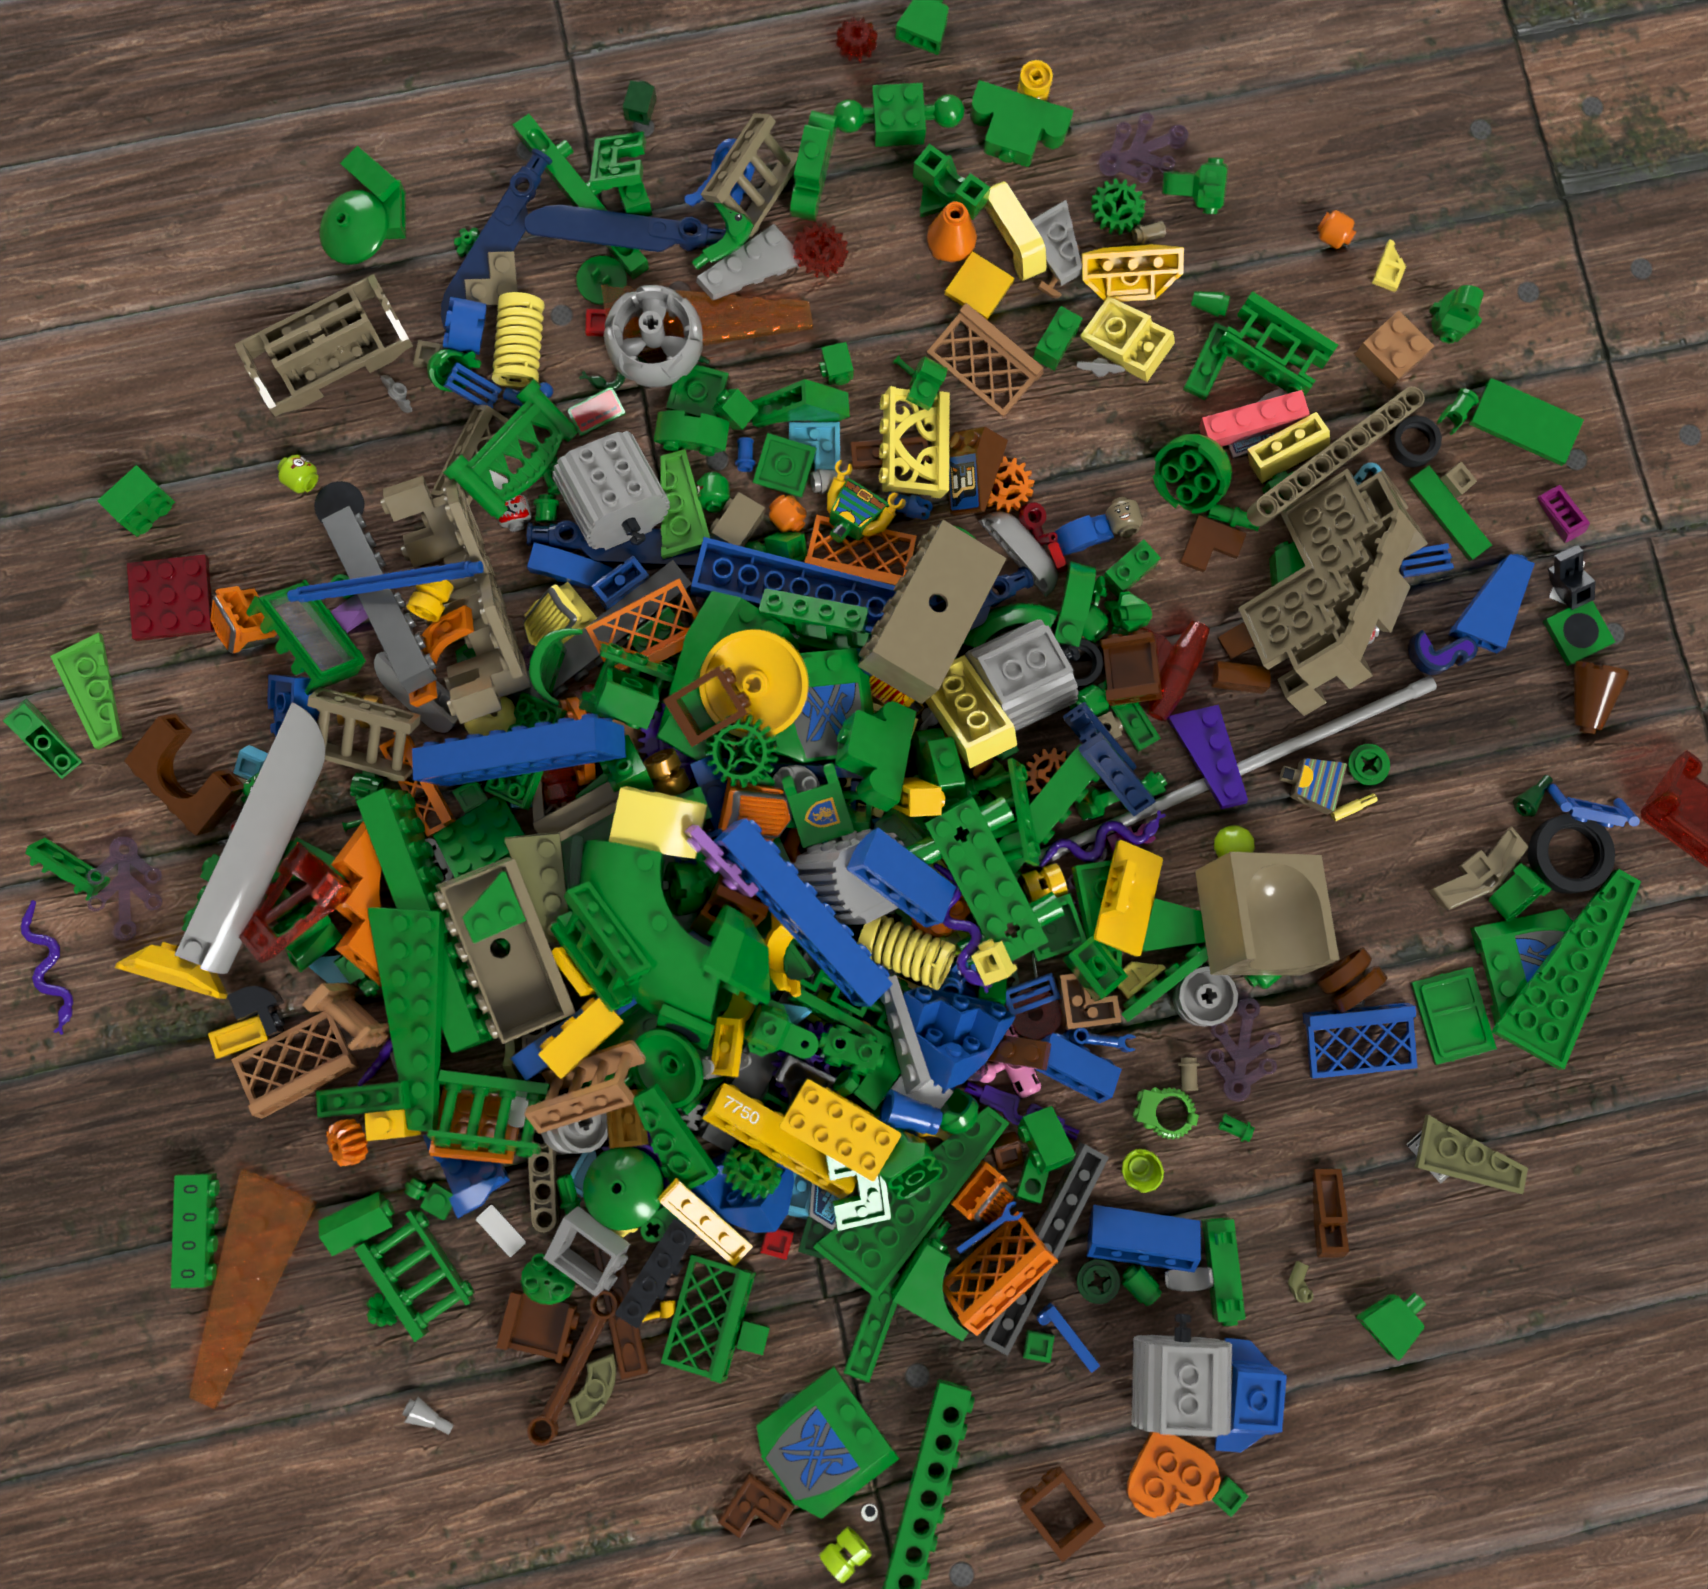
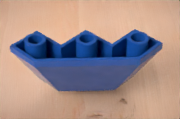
M924 986L905 991L903 994L930 1079L945 1090L964 1083L986 1063L1015 1019V1015L1007 1011L1005 1006L993 1001L935 990Z
M740 1142L737 1145L733 1146V1148L737 1149L739 1144H742L745 1147V1149L748 1147V1145H746L743 1142ZM725 1151L711 1159L719 1171L716 1177L690 1190L730 1224L754 1233L776 1232L789 1213L794 1186L793 1171L778 1163L777 1167L782 1169L780 1174L782 1179L774 1193H768L766 1198H762L758 1194L756 1199H753L751 1193L742 1196L741 1189L732 1190L734 1184L732 1182L726 1183L727 1175L722 1173L724 1168L722 1164L729 1152Z

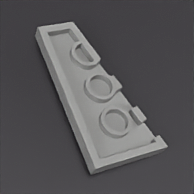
M773 224L745 243L740 249L697 276L696 282L712 300L742 290L743 286L763 282L764 278L775 274L779 276L794 267H803L806 264V259Z
M895 975L888 977L893 985L880 999L885 1006L905 1092L910 1094L918 1091L931 1079L897 976Z

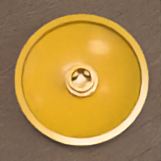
M751 629L739 631L719 641L706 656L701 668L700 677L724 664L726 668L730 667L737 678L735 684L739 691H744L752 703L749 706L751 712L743 716L744 722L749 714H752L754 718L752 724H755L761 718L763 720V724L760 726L762 730L767 726L771 727V730L766 733L768 737L788 728L802 712L809 691L807 668L799 652L783 637L765 630ZM717 676L699 686L703 705L715 723L723 721L727 716L738 712ZM739 728L732 729L728 733L744 738L749 730Z

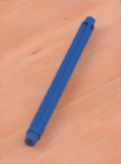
M481 561L457 562L442 566L438 565L297 587L296 590H289L287 596L290 602L299 601L302 603L383 589L472 577L474 574L483 573L484 567Z

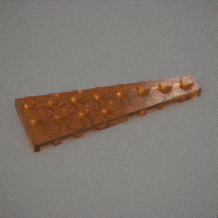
M607 284L601 285L606 318L614 303L622 295L628 292H636L637 289H632V286L619 288L608 287ZM676 290L680 296L691 302L700 317L703 331V346L813 329L809 301L780 299V301L765 300L754 296L753 298H741L729 294L728 296L712 300L705 292ZM666 312L663 318L665 336L685 338L681 321L677 316L672 318ZM636 316L625 325L623 331L624 339L642 337L639 318ZM645 345V347L639 353V355L659 353L664 351L661 348V346L658 348H650Z
M242 1169L239 1174L189 1398L212 1409L218 1407L317 1203L246 1169Z

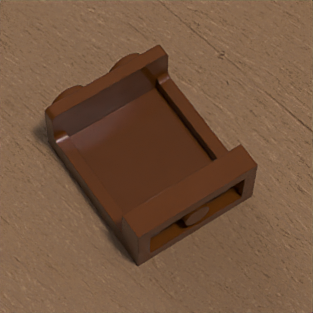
M1137 630L1133 632V635L1122 636V634L1108 635L1107 639L1100 640L1104 652L1108 689L1105 690L1106 700L1110 706L1163 699L1157 644L1153 632Z
M719 873L708 903L722 909L723 905L730 906L750 918L753 924L758 925L766 917L769 907L764 905L755 894L749 897L725 887L722 883L725 878Z
M514 1289L510 1292L496 1348L503 1350L511 1348L556 1359L555 1362L561 1363L565 1357H569L571 1354L573 1341L569 1340L571 1330H576L579 1323L580 1313L576 1312L578 1305L565 1301L551 1305L540 1304L531 1300L523 1291Z

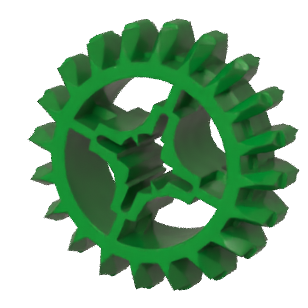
M752 714L747 716L745 722L744 718L741 717L736 722L713 734L712 736L715 739H706L705 742L707 745L713 746V749L705 750V755H713V759L707 761V765L716 764L718 768L714 769L712 773L716 775L722 772L721 782H725L731 777L730 786L732 787L736 786L738 779H740L742 788L747 786L748 779L753 786L758 784L757 776L761 780H765L767 775L764 770L767 772L774 770V767L768 762L778 761V757L771 755V752L778 751L779 746L770 745V742L777 739L776 735L768 738L766 733L771 730V727L767 726L762 730L760 728L763 724L761 718L755 724H752L754 719ZM732 729L749 730L742 740H737L734 737L730 738L726 735ZM756 736L762 745V758L759 757V754L753 748ZM722 743L725 744L724 747L730 752L728 765L722 756ZM746 743V748L744 751L747 753L748 756L744 754L737 759L739 749L736 745L740 747L741 745ZM741 761H746L750 764L754 763L758 766L750 772L735 770Z

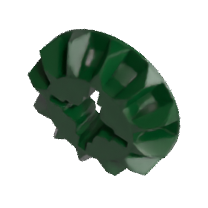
M1102 1259L1089 1260L1085 1265L1081 1266L1076 1277L1080 1294L1087 1301L1094 1304H1104L1111 1301L1117 1295L1120 1288L1118 1271L1111 1263ZM1093 1271L1100 1277L1106 1278L1102 1282L1103 1292L1096 1285L1088 1286L1094 1280Z

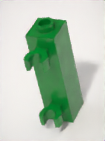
M1229 1217L1202 1219L1207 1268H1212L1214 1286L1209 1288L1213 1319L1221 1322L1222 1326L1238 1325V1320H1246L1234 1219Z

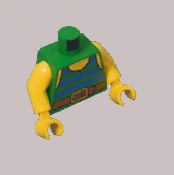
M839 460L835 464V471L838 473L837 477H833L827 494V511L830 514L829 522L835 526L830 532V536L835 541L842 543L847 535L859 541L865 536L869 537L884 532L895 517L896 509L900 510L905 507V499H901L898 505H894V500L898 493H891L887 502L852 479L848 478L845 481L844 477L852 472V465L849 464L847 471L842 473L840 471L842 460Z

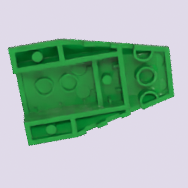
M711 591L685 635L669 696L700 678L701 668L708 653L719 641L733 633L751 629L765 630L783 637L798 652L801 646L787 626L771 616L760 614L757 607L743 598ZM699 687L681 697L702 733L716 725L703 705ZM665 705L657 738L695 761L710 756L705 755V750L713 749V746H709L705 742L706 739L715 738L711 735L691 747L673 715ZM730 733L726 734L728 737L732 736Z

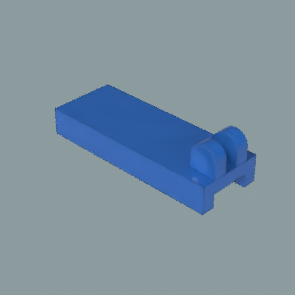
M1051 1302L1037 1314L1036 1319L1041 1325H1047L1052 1321L1091 1373L1100 1367Z

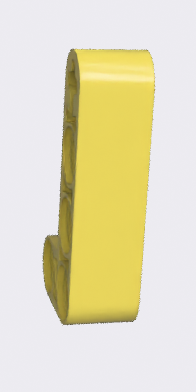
M1005 181L991 186L989 199L984 207L1013 252L1014 267L1021 281L1045 272L1046 248L1041 235Z

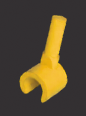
M661 1301L660 1310L647 1313L642 1322L654 1318L671 1317L676 1311L675 1301Z

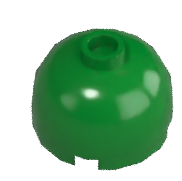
M677 862L669 863L666 867L664 881H669V889L664 890L666 904L672 915L684 916L696 913L703 907L707 896L711 893V888H707L702 893L695 891L694 885L701 880L698 875L699 869L695 864Z

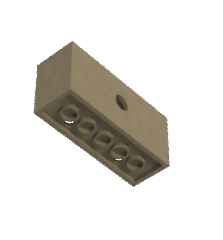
M942 520L937 527L932 525L927 534H924L916 547L919 550L905 567L907 570L906 574L899 579L894 588L896 593L885 604L882 610L884 613L883 617L876 622L870 634L873 636L869 642L864 644L858 655L862 658L858 667L920 704L924 703L939 690L1007 559L945 520ZM930 596H942L946 601L945 611H933L929 606Z
M506 857L436 885L438 892L434 893L439 908L447 912L448 918L444 919L449 933L457 937L459 943L454 944L460 960L467 962L469 968L464 970L470 985L473 988L477 987L479 994L474 996L480 1010H482L483 1014L487 1013L489 1019L485 1020V1024L493 1039L498 1038L504 1044L575 1014L515 859ZM505 871L526 921L473 944L462 916L474 905L484 890L497 878L496 876L500 872ZM497 938H504L510 944V951L505 957L497 958L491 954L490 945Z

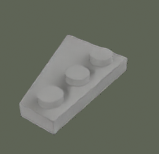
M1067 200L1031 220L1045 244L1046 264L1061 286L1082 274V263Z

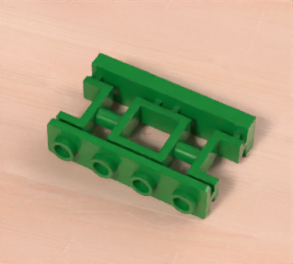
M1252 291L1237 314V317L1245 321L1246 325L1240 333L1229 326L1216 347L1226 356L1237 360L1247 369L1253 370L1264 377L1269 383L1277 385L1288 394L1303 390L1305 397L1316 381L1305 374L1311 363L1323 369L1338 344ZM1254 321L1267 329L1264 334L1251 327ZM1245 335L1257 342L1255 348L1242 341ZM1268 336L1290 349L1284 359L1262 347ZM1297 348L1310 355L1307 361L1294 353ZM1288 362L1300 369L1298 375L1285 368Z
M764 590L759 613L771 616L787 626L801 646V649L815 652L852 648L862 649L864 644L871 639V634L865 632L868 623V608L778 590Z
M589 881L566 890L564 895L565 902L573 912L570 911L558 916L557 922L551 925L550 930L606 1008L613 1012L631 1003L633 995L627 987L641 981L642 975L648 973L652 966Z
M818 967L811 983L802 978L798 980L801 986L800 996L794 997L791 993L789 994L787 1001L796 1006L810 1008L811 1014L835 1027L836 1025L846 1026L852 1030L851 1034L861 1037L862 1033L877 1037V1043L883 1044L881 1050L887 1049L893 1039L891 1038L890 1026L884 1023L887 1017L884 1004L876 1000L870 1007L858 1006V1008H855L837 998L840 989L820 967ZM897 978L902 994L905 991L911 990L906 981ZM820 982L832 988L826 1002L812 995L816 992ZM867 1008L878 1013L872 1027L858 1020L863 1018Z

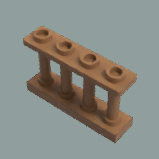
M352 983L321 984L302 1004L309 1012L326 1011L355 1038L348 1045L351 1050H363L365 1048L378 1047L381 1044L384 1045L391 1036L388 1023L380 1024L355 1001L356 997L354 994L359 989Z
M629 1040L591 1053L564 1079H560L548 1067L541 1073L550 1085L545 1101L528 1106L524 1115L540 1134L631 1105L634 1095L624 1081L629 1068L645 1063L646 1057L633 1040ZM615 1073L614 1079L604 1082L606 1075ZM592 1080L590 1087L581 1089L583 1083ZM569 1088L567 1094L558 1097L560 1090Z

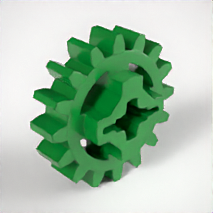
M1114 178L1112 185L1105 181L1103 189L1101 187L1096 189L1095 195H1093L1091 200L1093 205L1091 206L1090 213L1095 214L1094 222L1101 221V230L1107 226L1109 227V234L1114 229H1117L1118 234L1122 235L1124 228L1131 232L1133 225H1139L1140 218H1143L1145 213L1143 208L1146 200H1140L1143 194L1142 191H1134L1135 183L1129 187L1127 186L1126 179H1124L1122 184H1119L1117 178ZM1118 201H1120V208L1118 212H1116V205Z
M739 1144L737 1149L732 1147L722 1164L724 1165L722 1173L727 1175L726 1183L732 1182L734 1184L732 1190L741 1189L742 1196L751 1193L753 1199H756L758 1194L762 1198H766L768 1193L773 1194L782 1179L780 1176L782 1169L777 1167L778 1163L750 1146L746 1149L742 1144Z

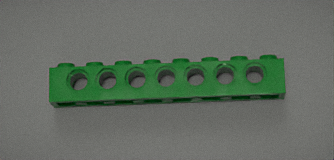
M938 1378L882 1589H920L922 1579L926 1581L928 1579L931 1563L927 1562L930 1551L935 1552L938 1535L935 1534L937 1523L942 1524L946 1507H943L942 1503L944 1496L950 1495L953 1479L949 1478L951 1469L957 1468L960 1458V1451L956 1450L959 1440L964 1441L967 1424L964 1423L966 1413H971L975 1397L971 1396L972 1391L970 1387ZM948 1407H954L958 1410L957 1416L952 1420H947L943 1417V1412ZM948 1435L950 1443L946 1447H939L935 1444L938 1436ZM934 1462L943 1465V1470L937 1475L928 1472L929 1466ZM931 1490L935 1492V1499L931 1502L922 1501L921 1495L924 1491ZM917 1519H926L928 1526L924 1530L915 1529L913 1524ZM912 1546H916L921 1550L920 1555L916 1558H910L906 1555V1551ZM910 1575L913 1577V1582L909 1586H902L898 1582L901 1576Z

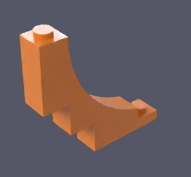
M363 821L331 864L350 881L333 907L353 923L335 949L382 988L368 916V908L381 907L379 891L382 868Z

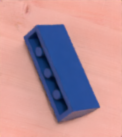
M880 828L870 831L861 840L853 852L846 869L925 928L943 923L956 889L954 884Z
M1093 1205L1088 1229L1087 1257L1195 1273L1201 1260L1200 1221Z

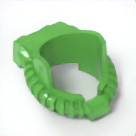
M1154 1087L1151 1091L1142 1089L1138 1092L1137 1101L1139 1103L1138 1107L1134 1108L1133 1111L1134 1121L1142 1122L1146 1129H1153V1132L1157 1133L1158 1136L1161 1135L1162 1138L1166 1137V1139L1171 1138L1172 1140L1175 1138L1179 1139L1180 1136L1183 1137L1184 1134H1188L1193 1125L1197 1126L1199 1115L1195 1113V1104L1192 1103L1189 1095L1185 1094L1181 1089L1177 1090L1176 1088L1171 1089L1168 1087V1089L1163 1088L1161 1091ZM1169 1096L1180 1099L1186 1106L1187 1112H1189L1186 1123L1177 1130L1172 1131L1163 1128L1158 1123L1156 1117L1158 1104Z

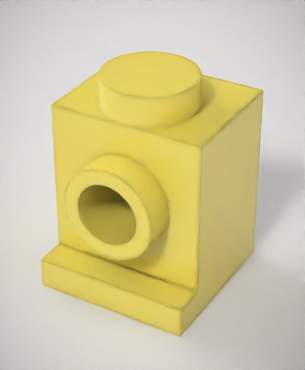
M993 939L987 940L979 944V950L971 956L985 986L1005 979L1017 970L1016 965L1012 964L1002 941L994 943Z

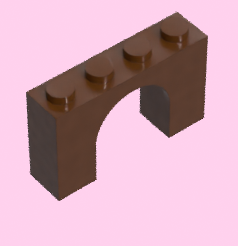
M175 713L161 715L157 717L124 762L131 768L132 773L139 777L149 787V790L165 803L167 809L185 824L188 831L195 836L211 832L243 793L244 784L230 769L213 772L196 794L184 790L175 777L173 763L176 753L193 731Z

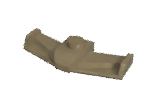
M1511 826L1506 830L1488 856L1482 850L1477 851L1458 866L1463 872V876L1429 890V892L1438 904L1447 910H1451L1487 893H1493L1502 886L1504 879L1528 849V845Z

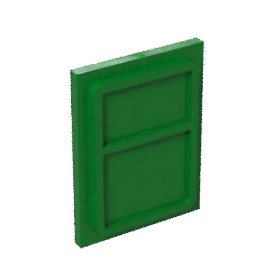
M1473 967L1445 974L1440 973L1434 977L1410 982L1435 1065L1450 1061L1454 1062L1457 1059L1480 1055L1481 1053L1497 1049Z

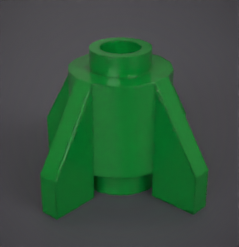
M1120 592L1118 601H1105L1104 607L1111 612L1112 622L1115 625L1112 628L1111 635L1122 634V636H1128L1132 632L1147 626L1152 618L1150 606L1131 592Z

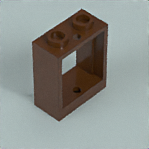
M724 664L663 700L691 747L751 712L749 706L752 703L748 695L744 691H739L735 684L737 678L730 667L726 668ZM717 676L738 712L702 733L681 697Z
M1058 1467L1056 1470L1054 1468L1048 1470L1041 1477L1043 1481L1036 1487L1030 1486L1025 1489L1020 1495L1021 1499L1018 1501V1504L1063 1563L1106 1526L1063 1469ZM1063 1482L1088 1514V1517L1061 1540L1056 1542L1031 1508Z

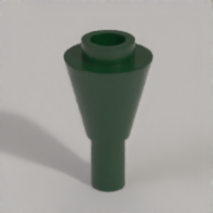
M1544 775L1536 785L1514 798L1513 805L1516 812L1522 816H1535L1544 796V791L1553 782V779L1549 775Z

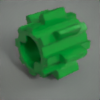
M367 771L357 772L352 779L350 795L354 796L355 800L362 799L383 789L384 780L379 778L378 774Z

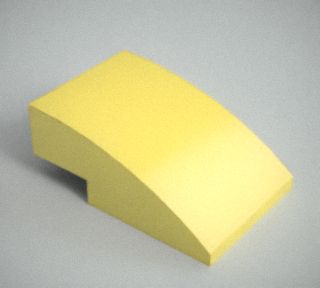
M1109 296L1080 335L1087 344L1116 365L1124 367L1126 371L1146 382L1151 378L1175 343L1173 331L1152 322L1150 315Z
M629 786L622 787L618 796L609 842L662 852V854L695 859L697 852L686 842L689 837L684 831L691 825L703 828L708 805L659 792L652 793Z

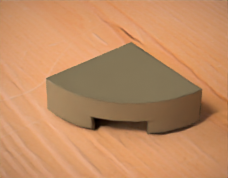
M418 340L413 361L414 367H427L432 355L445 349L443 345Z

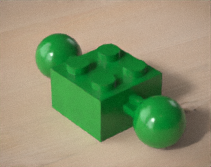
M923 83L873 85L872 107L863 108L857 101L847 99L837 104L833 115L837 116V128L845 133L858 131L863 123H873L875 147L923 145L926 135L925 120H935L941 127L953 128L964 117V105L957 96L951 94L939 97L934 104L924 105Z

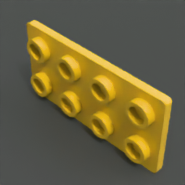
M1123 840L1116 842L1094 933V940L1133 956H1141L1162 867V857Z
M806 1079L779 1125L782 1130L870 1181H875L901 1137L899 1131L878 1120L872 1113L827 1087L825 1089L810 1079Z

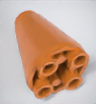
M960 202L948 204L933 220L927 233L928 247L933 257L948 262L967 259L974 250L977 239L975 226L969 212Z

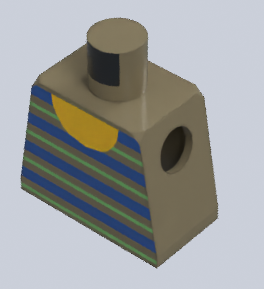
M1307 758L1298 763L1297 769L1283 766L1279 780L1293 784L1290 792L1291 798L1328 815L1336 809L1347 764Z

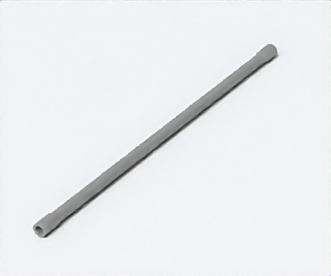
M1427 676L1409 684L1406 688L1237 763L1240 775L1410 699H1416L1434 691L1437 688L1435 680L1432 676ZM1202 778L1155 799L1156 802L1136 816H1133L1129 811L1111 820L1121 822L1127 827L1156 814L1158 810L1161 812L1209 790L1204 782L1205 779ZM1101 824L1068 839L1074 841L1080 847L1094 842L1096 832ZM1109 831L1107 835L1114 833L1116 831ZM1049 846L1040 849L1041 855L1038 856L1039 864L1044 858V855L1046 854V851L1048 850ZM1065 847L1059 848L1048 863L1059 859L1062 855L1071 851Z

